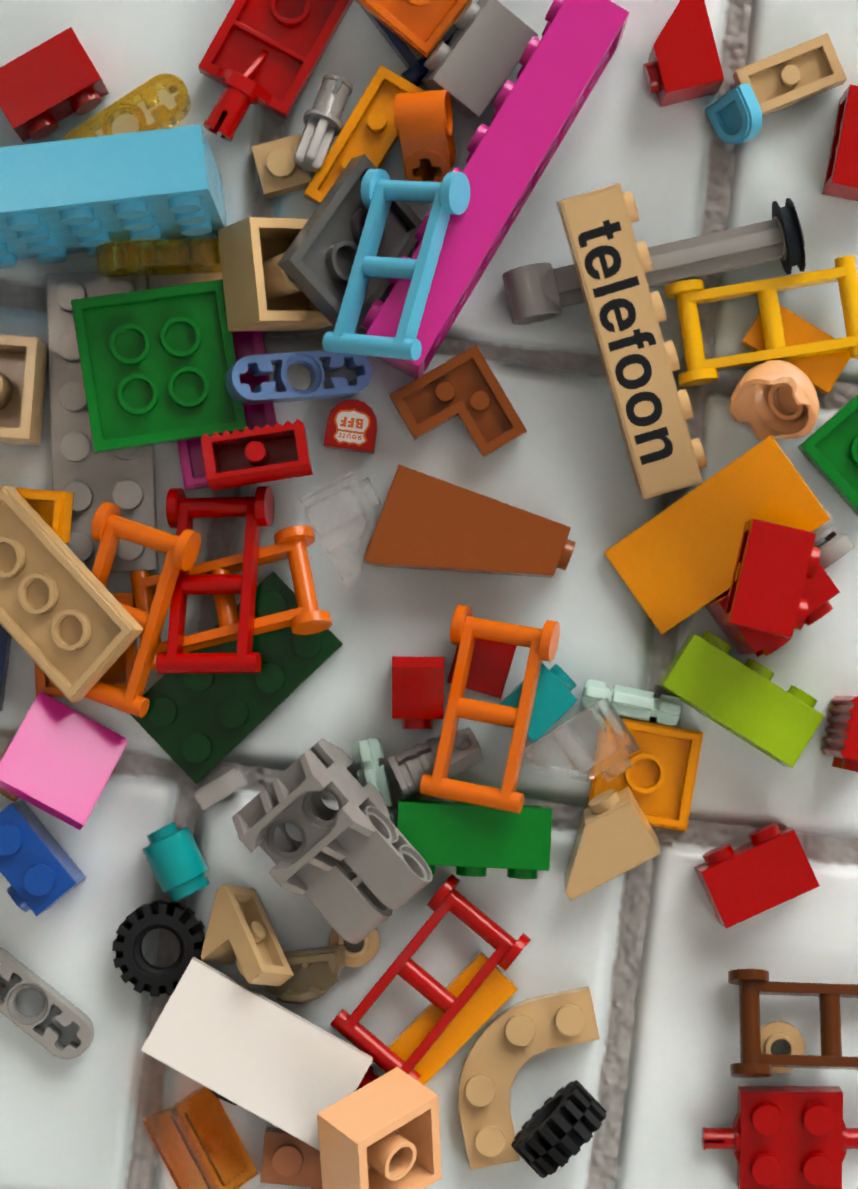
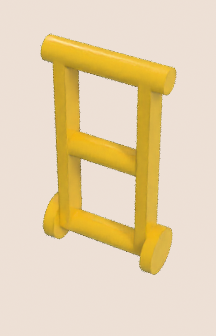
M850 255L836 258L834 260L835 268L708 289H705L704 281L701 279L682 280L666 285L664 287L665 298L676 299L687 372L678 375L679 386L693 387L710 384L719 380L718 371L759 365L769 360L784 361L849 350L850 359H858V274L855 256ZM838 282L847 337L786 347L777 291ZM757 295L766 350L706 359L697 304Z

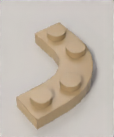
M588 986L542 995L514 1004L493 1018L474 1042L464 1060L458 1087L460 1121L470 1170L520 1160L519 1154L511 1146L515 1140V1131L510 1111V1089L518 1070L531 1057L547 1050L600 1039L591 992Z

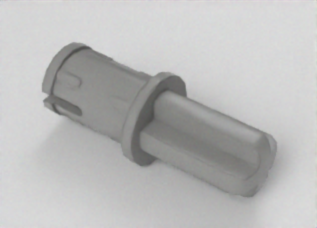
M326 74L323 76L314 105L303 116L305 128L294 154V162L304 171L317 172L322 168L333 137L338 136L342 130L340 119L347 100L353 91V86L347 79L343 78L340 88L334 95L333 90L339 75Z

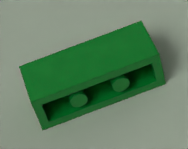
M399 799L397 828L424 858L432 874H436V865L456 866V875L471 877L487 876V868L507 869V877L537 879L538 870L549 871L552 825V808L550 806L523 805L521 813L518 814L454 801Z

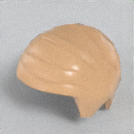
M769 360L750 368L740 379L730 398L729 409L735 423L742 422L748 425L753 430L755 438L761 441L770 435L774 439L803 437L812 431L819 416V400L811 380L797 366L782 360Z

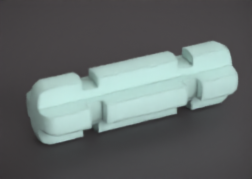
M592 679L587 680L584 685L581 702L582 706L586 709L602 712V708L605 707L609 708L608 713L644 721H649L650 717L656 718L655 723L675 726L679 720L681 700L678 697L661 694L660 699L654 698V692L614 684L613 689L606 688L607 682Z
M379 738L359 740L352 745L355 763L360 762L361 770H357L358 781L363 788L371 782L382 794L389 811V806L393 805L386 765L381 766L380 759L384 758L382 743ZM389 812L390 816L388 818L397 827L395 812Z

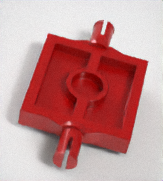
M738 1086V1111L732 1123V1128L702 1127L703 1150H733L737 1160L738 1189H842V1162L845 1158L846 1150L858 1149V1128H846L843 1121V1092L839 1086Z

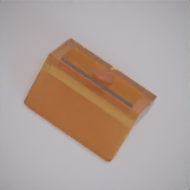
M205 1086L198 1088L172 1107L153 1113L143 1120L178 1189H239L258 1175L221 1102Z

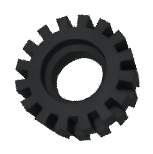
M157 900L140 906L127 916L116 931L117 938L113 941L112 951L116 952V958L113 959L115 968L120 967L123 973L120 976L125 983L130 981L135 986L133 990L139 993L147 991L150 992V996L159 997L160 994L167 993V996L172 995L191 959L195 957L201 960V951L205 939L203 929L205 926L201 920L198 921L193 916L195 912L189 907L187 909L182 908L178 902L171 901L167 903L163 902V900ZM153 929H167L174 933L179 940V957L170 966H153L143 956V938Z
M575 1080L568 1083L565 1088L559 1089L553 1098L547 1099L544 1102V1106L532 1114L533 1117L521 1127L523 1130L516 1134L511 1146L540 1177L545 1178L548 1174L552 1175L555 1173L559 1166L562 1168L568 1163L572 1155L575 1156L581 1150L580 1147L584 1143L590 1141L593 1137L592 1133L600 1128L601 1122L606 1118L605 1113L607 1111Z

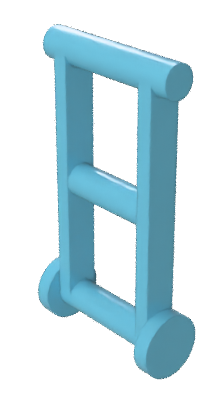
M369 169L362 178L360 190L362 202L368 209L367 217L334 332L328 331L324 334L322 345L325 352L416 361L420 358L422 352L421 342L416 338L450 215H461L467 209L470 201V184L467 176L462 172H449L444 176L442 182L390 180L388 173L384 169ZM392 201L433 203L417 259L377 256ZM370 277L411 280L395 337L355 334Z

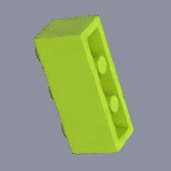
M705 631L702 637L697 634H689L657 686L674 697H678L682 702L783 766L793 768L825 715L814 709L817 700L793 685L790 686L788 691L780 688L771 682L774 673L760 663L748 658L746 663L743 664L728 655L731 646L708 631Z

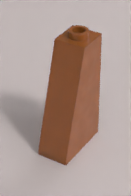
M398 465L364 557V562L376 567L551 578L554 576L556 568L566 570L576 542L567 539L571 530L569 526Z

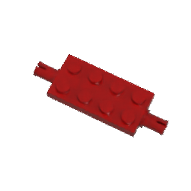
M235 0L198 66L201 74L222 84L225 88L203 126L215 135L220 132L222 139L231 142L250 104H259L287 120L353 0Z

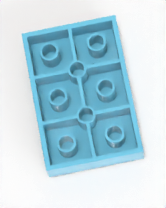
M201 125L0 147V269L17 266L18 259L36 257L39 263H59L67 260V254L87 252V256L91 258L110 257L117 254V248L137 246V251L156 252L167 249L168 242L186 240L188 246H208L217 243L218 230L227 226L222 177Z

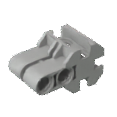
M322 738L238 811L232 819L238 837L247 849L252 852L260 846L276 864L268 872L281 887L300 896L304 894L344 940L351 944H357L392 915V910L400 909L432 881L433 875L424 858L388 818L390 814L382 794L371 782L363 788L346 769L353 761L341 748ZM321 791L330 792L335 796L338 801V810L329 809L323 803ZM285 823L293 824L300 830L302 841H296L288 835Z

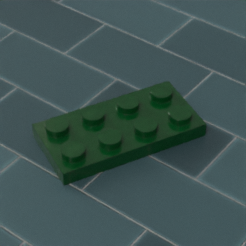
M274 571L257 586L255 618L298 608L295 593ZM240 603L236 606V607H237V612H238V618H239V611H240ZM219 623L213 629L219 628ZM290 626L253 636L252 652H259L261 655L260 673L165 674L142 696L150 700L147 714L143 718L131 716L197 784L327 661L343 643L329 629L316 634L296 635L292 633ZM237 640L188 653H237Z

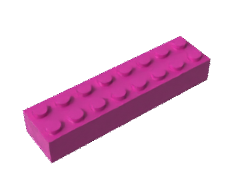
M610 0L553 1L545 17V20L548 22L543 30L542 39L533 36L519 60V64L522 66L516 78L518 79L516 83L509 79L505 82L493 104L496 110L491 118V125L488 127L481 123L467 147V151L470 153L466 160V167L463 171L457 167L452 171L462 172L467 176L470 184V201L463 214L450 215L416 338L422 345L421 356L416 361L378 358L415 380L424 374L618 48L630 12ZM430 211L424 217L415 234V238L418 239L415 245L416 250L409 259L418 258ZM389 278L388 282L392 283L389 289L390 294L385 302L376 299L362 323V326L366 327L364 335L396 336L411 280Z

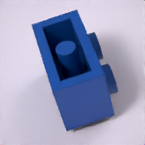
M24 800L11 803L0 812V872L11 884L7 888V892L21 910L28 912L31 909L38 916L75 888L86 876Z

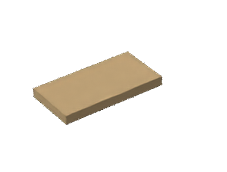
M3 485L0 488V624L71 703L80 702L144 629L13 486Z

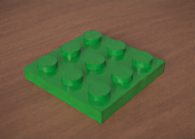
M223 279L71 300L95 454L201 439L204 433L210 437L214 432L222 435L225 430L232 434L235 428L242 432L247 427L243 403L234 400L229 395L225 386L226 373L231 365L236 362L232 331H228Z

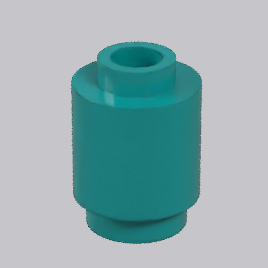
M175 822L147 835L151 845L143 848V853L162 892L168 891L173 902L210 884L205 875V872L209 869L188 827L178 830Z

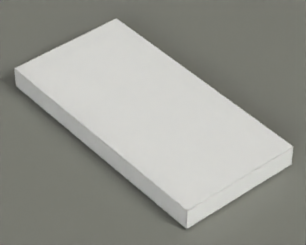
M195 957L191 959L141 1048V1051L319 1151L317 1113L355 1092L373 1061L372 1056Z

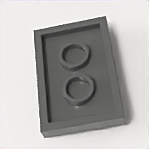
M365 154L351 159L277 263L334 327L368 213V209L364 206L361 199L362 178L367 170L377 169ZM392 201L377 253L379 257L401 258L403 255L408 257L418 241L415 238V234L422 220L405 201ZM370 277L355 334L362 326L376 299H380L389 286V278Z

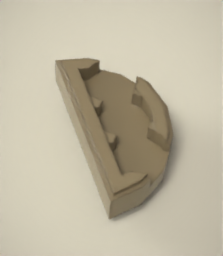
M345 944L284 951L294 976L281 986L264 985V987L269 992L277 995V1000L284 1003L303 1004L320 998L340 977L345 965Z

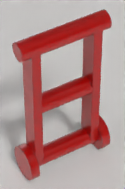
M258 486L255 497L186 498L182 488H170L166 497V517L169 527L172 529L177 528L176 536H180L186 529L193 530V518L246 517L242 574L189 575V570H180L170 604L167 653L157 654V673H260L261 655L259 652H252L260 533L261 527H270L274 520V496L270 486ZM241 594L237 653H183L187 595Z
M453 874L444 882L427 904L434 913L351 1015L342 1009L330 1024L355 1047L372 1056L373 1062L386 1073L398 1067L415 1080H418L421 1075L414 1070V1067L494 968L499 965L506 971L531 940L524 933L518 940H515L456 891L455 887L460 880ZM449 911L496 950L458 998L411 959ZM397 975L444 1013L406 1062L359 1023Z

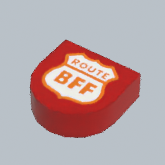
M356 399L344 400L336 404L330 411L327 419L324 447L374 454L377 419L372 408L365 402Z

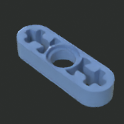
M325 350L247 355L239 359L228 369L225 376V386L229 395L244 405L347 398L359 393L368 386L372 377V368L366 356L325 352ZM344 362H346L347 369L355 370L357 374L356 378L349 381V385L347 384L346 377H330L324 381V372L334 371L343 366ZM299 363L309 370L311 383L308 389L298 390L291 386L287 379V369L290 364ZM248 368H250L252 376L256 377L268 376L274 372V381L261 383L254 388L253 392H251L249 384H241L239 378L247 372Z

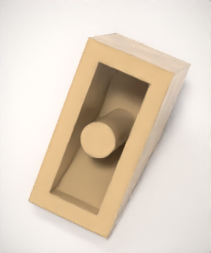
M629 787L618 792L615 789L606 790L591 799L588 803L589 807L584 809L564 875L565 893L570 901L661 854L658 837Z

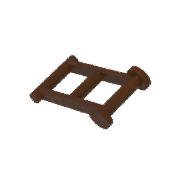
M737 969L728 971V983L739 985L740 1063L730 1064V1076L740 1078L771 1077L772 1067L858 1070V1057L842 1056L840 997L858 998V985L770 982L769 971ZM759 995L819 997L821 1056L761 1054Z

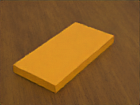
M770 435L606 550L604 554L662 635L730 589L745 522L755 518L813 532L831 518L774 437Z

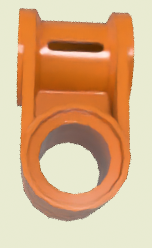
M442 89L397 93L394 99V118L397 135L401 143L407 181L442 182L444 176L450 172L456 160L453 111L449 91Z

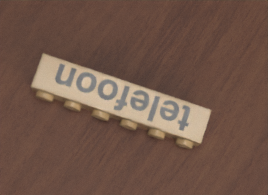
M615 183L556 201L639 494L643 499H648L702 483L699 469L707 467V461L699 437L691 439L686 420L694 418L693 410L686 389L677 391L672 372L680 369L679 359L673 341L664 342L659 322L667 320L659 291L650 293L645 273L653 271L645 241L636 243L631 223L639 221V216L631 190L622 192L620 183Z

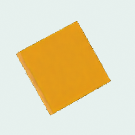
M602 714L586 808L589 807L588 803L591 799L606 790L615 789L618 792L629 787L651 826L686 832L703 732Z

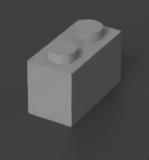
M470 0L453 23L458 30L449 43L446 44L441 41L424 63V66L429 70L421 82L431 90L447 89L450 93L452 107L467 119L481 116L519 63L529 41L533 36H538L534 30L497 0H479L477 3Z

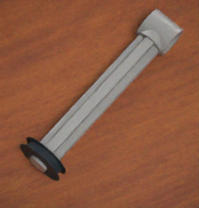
M786 198L785 206L780 207L777 201H773L772 220L648 247L653 271L645 273L649 288L777 259L781 260L787 275L791 274L792 266L796 265L800 272H804L806 266L804 234L794 203L791 198ZM535 263L514 268L502 275L514 325H526L545 321L559 316L562 313L561 308L585 303L574 264L553 269L550 263Z

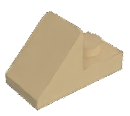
M227 884L219 887L215 894L201 951V960L203 962L221 964L236 962L238 970L246 978L248 984L281 986L293 977L294 974L256 890Z

